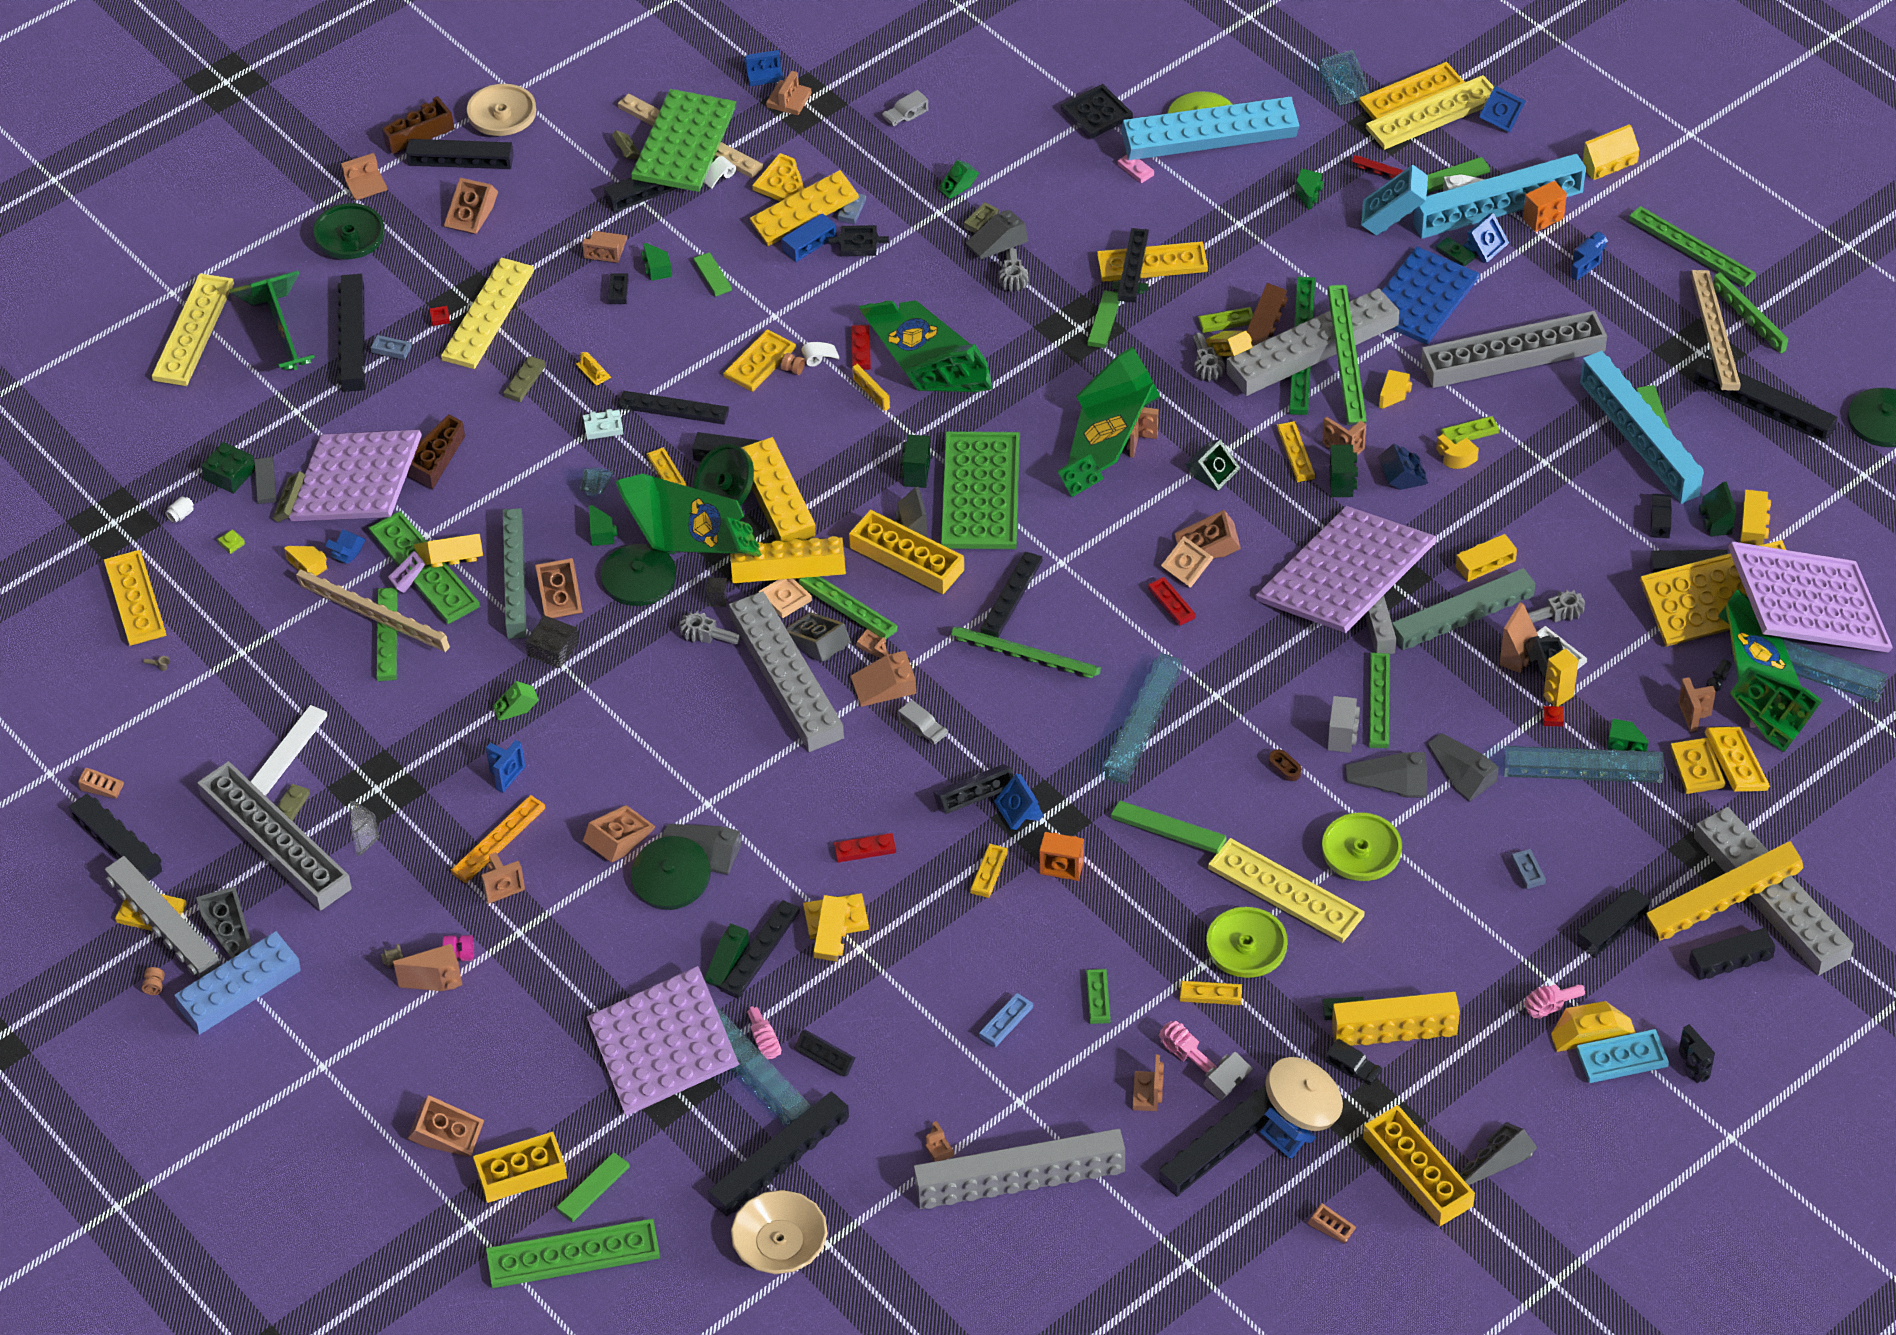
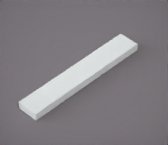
M310 705L252 779L251 783L265 796L325 720L327 712Z

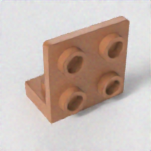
M374 153L341 163L343 178L354 200L388 190L378 170Z
M593 231L590 239L584 238V258L619 263L627 236Z
M1143 407L1129 436L1127 450H1130V457L1134 458L1139 437L1157 439L1159 409Z
M1328 417L1323 419L1322 442L1326 447L1330 448L1331 445H1353V451L1357 452V455L1365 449L1366 424L1359 421L1356 425L1351 426L1348 431Z
M1156 1054L1155 1072L1135 1071L1133 1110L1158 1111V1103H1162L1164 1062H1160V1055Z

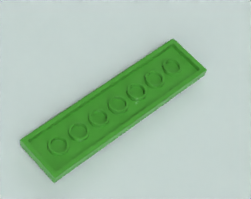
M401 511L369 527L370 534L398 567L414 551L416 552L414 544L427 542ZM445 562L442 563L443 566L431 568V564L424 565L412 583L447 624L480 607L479 601Z
M654 1219L486 1248L492 1288L660 1259Z

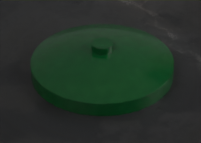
M346 203L333 206L324 211L317 218L313 232L315 243L325 254L339 259H356L372 253L380 246L384 239L385 228L383 219L374 209L362 204Z
M1873 388L1858 394L1852 400L1848 411V422L1852 431L1859 438L1880 447H1896V389Z
M723 444L715 447L700 462L694 476L693 488L737 500L741 506L751 490L754 479V466L750 455L744 449L734 444Z
M632 544L616 550L605 560L601 569L602 586L605 592L613 600L629 606L649 605L663 599L673 589L677 577L676 566L672 557L667 552L652 548L650 544Z
M680 836L663 837L649 843L639 852L631 870L632 884L639 898L647 905L661 910L679 909L697 900L708 886L711 875L710 863L703 848L693 840Z

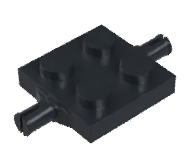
M877 225L841 226L839 237H829V244H839L841 247V256H876L878 243H889V236H878Z

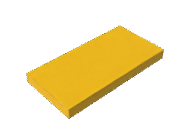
M766 329L723 375L726 379L753 392L781 364L786 353L791 354L796 349V344Z
M1741 727L1706 728L1705 734L1733 791H1767L1770 785Z

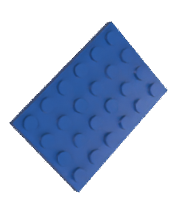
M1417 246L1382 290L1399 309L1398 326L1391 328V330L1428 345L1477 282L1480 273Z

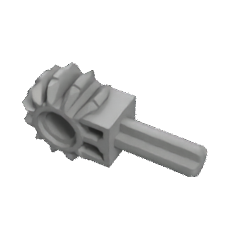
M1014 248L1007 249V260H1004V266L999 271L1000 286L1004 290L1009 289L1011 292L1013 290L1025 289L1029 282L1027 269H1024L1023 265H1021V260H1017V250Z
M1197 333L1193 337L1197 347V359L1194 364L1196 375L1201 377L1202 381L1208 379L1209 382L1212 379L1217 381L1218 377H1222L1225 370L1223 358L1221 356L1218 357L1213 347L1208 348L1203 334Z
M1566 589L1564 593L1559 591L1557 596L1548 599L1547 607L1529 612L1528 614L1532 623L1552 617L1554 622L1565 620L1566 618L1572 621L1573 617L1579 619L1580 615L1583 614L1585 601L1581 593L1575 594V590L1568 592Z
M689 611L688 616L683 615L679 623L680 633L682 636H685L686 641L692 639L693 643L699 640L709 644L713 638L732 644H738L740 641L739 634L717 628L716 620L706 617L705 613L699 614L696 611V613L692 614Z

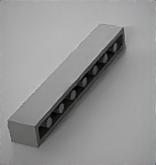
M125 856L105 869L107 875L105 879L111 888L115 887L121 899H126L129 902L130 908L135 913L138 911L141 914L142 921L146 925L150 924L152 926L154 934L158 938L161 936L164 939L163 942L166 947L176 952L175 955L181 963L185 962L187 964V968L192 975L196 974L199 978H202L221 966L218 955Z

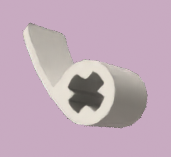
M718 157L712 162L703 183L712 189L721 176L725 178L733 176L736 166L725 157Z
M810 342L801 349L808 366L819 365L823 356L839 360L836 348L832 344Z

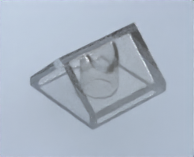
M350 801L352 835L356 854L361 856L380 837L375 814L359 803Z

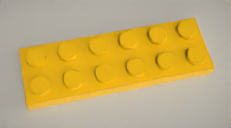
M1445 62L1359 98V104L1373 120H1376L1465 82Z
M839 170L750 217V222L766 245L770 246L822 213L827 216L857 200L859 196L842 171Z
M1202 241L1146 247L1141 278L1208 272ZM1127 248L1097 251L1102 282L1121 280Z
M141 550L104 559L129 646L167 636Z

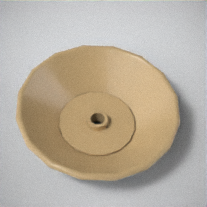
M785 1190L764 1192L748 1200L736 1213L731 1227L732 1245L741 1260L757 1271L771 1274L795 1272L810 1264L823 1250L828 1234L826 1218L817 1204L800 1193Z

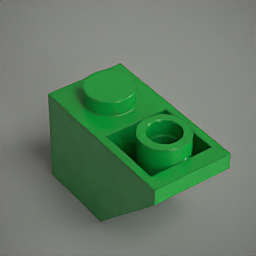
M956 160L938 189L951 199L970 188L979 172L969 163Z
M1301 169L1296 181V194L1307 209H1311L1313 204L1318 201V192L1322 191L1324 181H1321L1322 173Z
M644 243V251H641L643 262L646 261V264H644L646 274H650L651 281L672 277L668 252Z
M1613 719L1607 749L1646 755L1649 740L1634 723Z

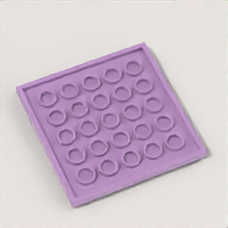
M420 430L320 435L305 473L303 485L292 508V514L289 516L290 520L311 521L391 517L422 436Z
M698 966L587 1016L626 1116L739 1065Z

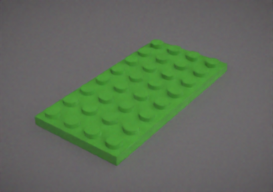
M670 89L634 167L632 179L699 192L735 111L736 101Z
M946 432L941 545L949 549H1017L1020 432Z

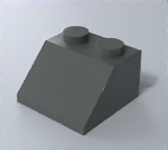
M915 487L898 502V510L895 511L896 521H900L901 525L927 537L926 511L920 489Z

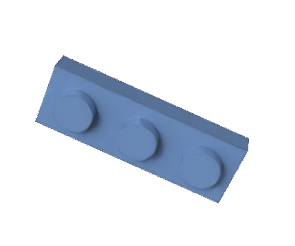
M1016 993L980 1031L979 1038L996 1048L1033 1008V1003Z

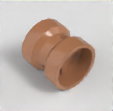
M786 353L781 362L782 370H790L796 375H800L805 366L804 358L794 357L790 353Z
M156 967L147 968L144 973L145 980L142 983V991L149 995H159L162 992L163 985L161 982L164 981V971Z

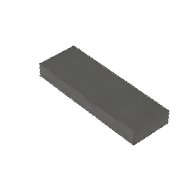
M273 457L255 459L258 504L277 502Z

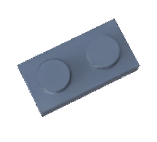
M858 194L859 198L843 206L838 214V221L855 224L866 202V195Z
M377 335L371 346V352L405 360L412 346L411 342Z
M1531 849L1512 854L1511 859L1526 889L1546 883V878Z

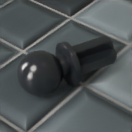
M1722 659L1717 669L1712 671L1714 677L1707 680L1706 687L1714 686L1715 691H1719L1722 686L1721 680H1726L1725 676L1732 663Z

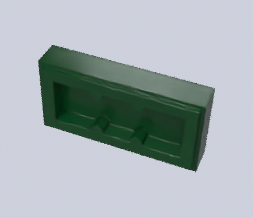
M1449 237L1436 246V251L1464 267L1475 259L1474 253Z

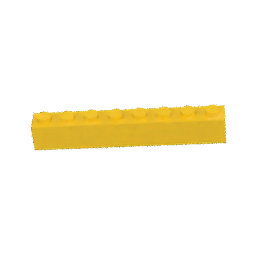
M1791 841L1647 912L1648 923L1659 941L1671 938L1675 933L1689 929L1694 923L1700 920L1704 921L1718 911L1722 912L1736 902L1740 903L1748 896L1760 893L1766 887L1778 884L1790 875L1798 874L1803 869L1802 859Z

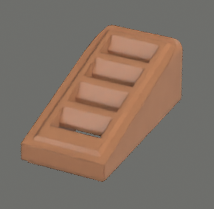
M89 768L84 769L78 781L81 791L117 799L124 785V782Z
M1323 1203L1320 1204L1307 1223L1311 1227L1344 1244L1356 1229V1226ZM1328 1220L1332 1221L1330 1225L1326 1223ZM1335 1224L1340 1225L1337 1230L1333 1228ZM1343 1227L1347 1229L1344 1235L1340 1233Z

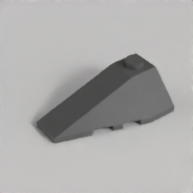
M1443 733L1428 743L1429 749L1437 762L1442 765L1444 773L1450 778L1455 791L1468 802L1497 782L1499 767L1485 755Z
M1405 752L1346 765L1347 783L1366 788H1380L1386 793H1389V791L1400 793V796L1406 798H1427L1426 752Z
M667 824L661 837L680 836L693 840L705 851L711 871L724 875L729 874L742 845L740 831L723 826Z
M235 886L196 897L202 918L231 959L252 946Z
M1505 1122L1487 1139L1489 1144L1486 1148L1477 1151V1159L1467 1163L1459 1175L1468 1185L1473 1184L1523 1160L1529 1159L1533 1155V1151L1537 1149V1146L1523 1128Z

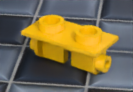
M588 352L580 354V362L576 363V365L595 386L611 378Z

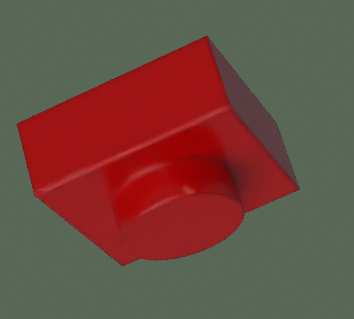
M447 306L430 308L432 326L450 324Z
M1544 706V726L1563 727L1564 708L1560 706Z

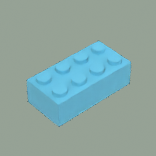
M1411 165L1363 200L1361 225L1377 236L1394 223L1399 222L1405 215L1410 214L1415 208L1423 205L1427 199L1428 175L1414 165Z

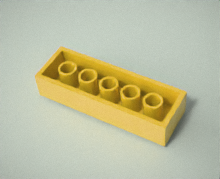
M771 437L741 447L752 459L754 479L751 488L776 540L790 542L794 539L803 541L815 537L816 524L774 438Z
M871 509L849 533L851 549L941 594H944L964 571L963 555Z
M832 536L828 539L811 538L803 541L794 539L790 542L774 541L765 544L758 542L761 553L760 557L750 554H730L733 583L846 574L842 537Z
M1456 992L1333 1004L1332 1031L1334 1042L1340 1039L1353 1046L1457 1035L1460 1010Z
M1398 1105L1364 1124L1363 1139L1439 1227L1473 1207L1475 1192Z

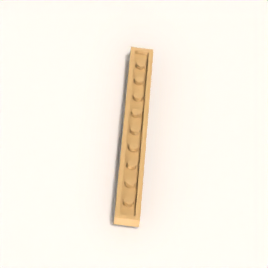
M629 93L618 102L619 109L651 126L654 125L660 112L656 107ZM722 142L714 159L720 156L725 157L736 166V171L752 179L763 169L762 163Z
M1692 270L1690 276L1721 390L1728 391L1739 390L1741 384L1710 271Z
M300 569L296 574L300 586L443 652L450 648L447 636L441 631H435L428 625H422L413 618L404 617L397 611L393 612L384 605L372 602L369 598L360 597L355 592H349L340 585H334L324 578H318L311 572L307 573Z

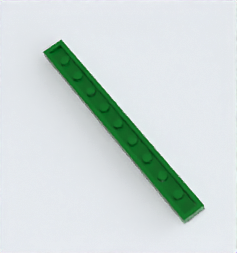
M1297 277L1295 327L1313 319L1315 277ZM1311 366L1292 375L1290 414L1308 415Z

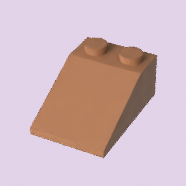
M460 178L444 227L477 234L493 209L498 191L491 184Z
M1225 510L1175 533L1177 544L1185 536L1213 558L1225 557L1241 549L1235 524Z
M573 558L536 565L545 620L583 613Z
M1521 602L1504 627L1500 657L1501 666L1521 673L1524 667H1528L1531 661L1527 655L1525 644L1529 642L1528 639L1538 636L1529 614Z
M906 651L886 655L851 675V681L861 707L916 694V679Z
M625 805L589 822L583 842L604 856L606 860L614 862L628 854L654 830L655 826Z
M452 944L393 961L399 988L446 991L462 986L459 964Z
M428 1095L420 1104L408 1139L427 1148L470 1157L484 1120Z

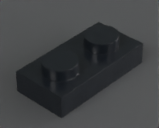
M628 273L610 274L609 304H627Z

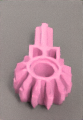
M1556 984L1552 986L1544 985L1541 988L1537 987L1536 990L1531 991L1532 993L1526 997L1524 1005L1530 1016L1541 1019L1543 1016L1547 1017L1548 1014L1561 1010L1564 1001L1583 996L1585 994L1584 986L1576 985L1560 990Z
M751 1006L747 1014L752 1022L750 1028L763 1059L776 1058L781 1054L782 1050L774 1030L769 1024L768 1019H763L759 1008Z
M1170 1021L1162 1027L1159 1033L1160 1041L1170 1053H1174L1183 1062L1189 1057L1205 1073L1213 1067L1217 1069V1066L1197 1049L1199 1041L1189 1033L1182 1023Z

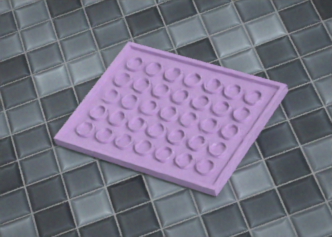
M1346 506L1255 595L1256 600L1346 633L1437 542L1436 536Z
M1731 542L1729 544V551L1763 634L1888 653L1893 648L1856 561Z

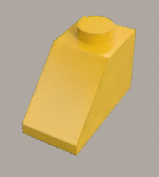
M1388 370L1380 394L1379 408L1383 409L1405 400L1407 392L1410 393L1412 388V382H1409L1410 374Z
M286 546L284 548L287 561L298 571L301 569L317 576L327 569L325 554L322 551H318L314 546Z

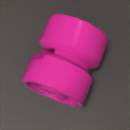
M456 935L443 937V946L452 944L457 959L473 961V935H461L460 938H457ZM459 945H462V951H459Z

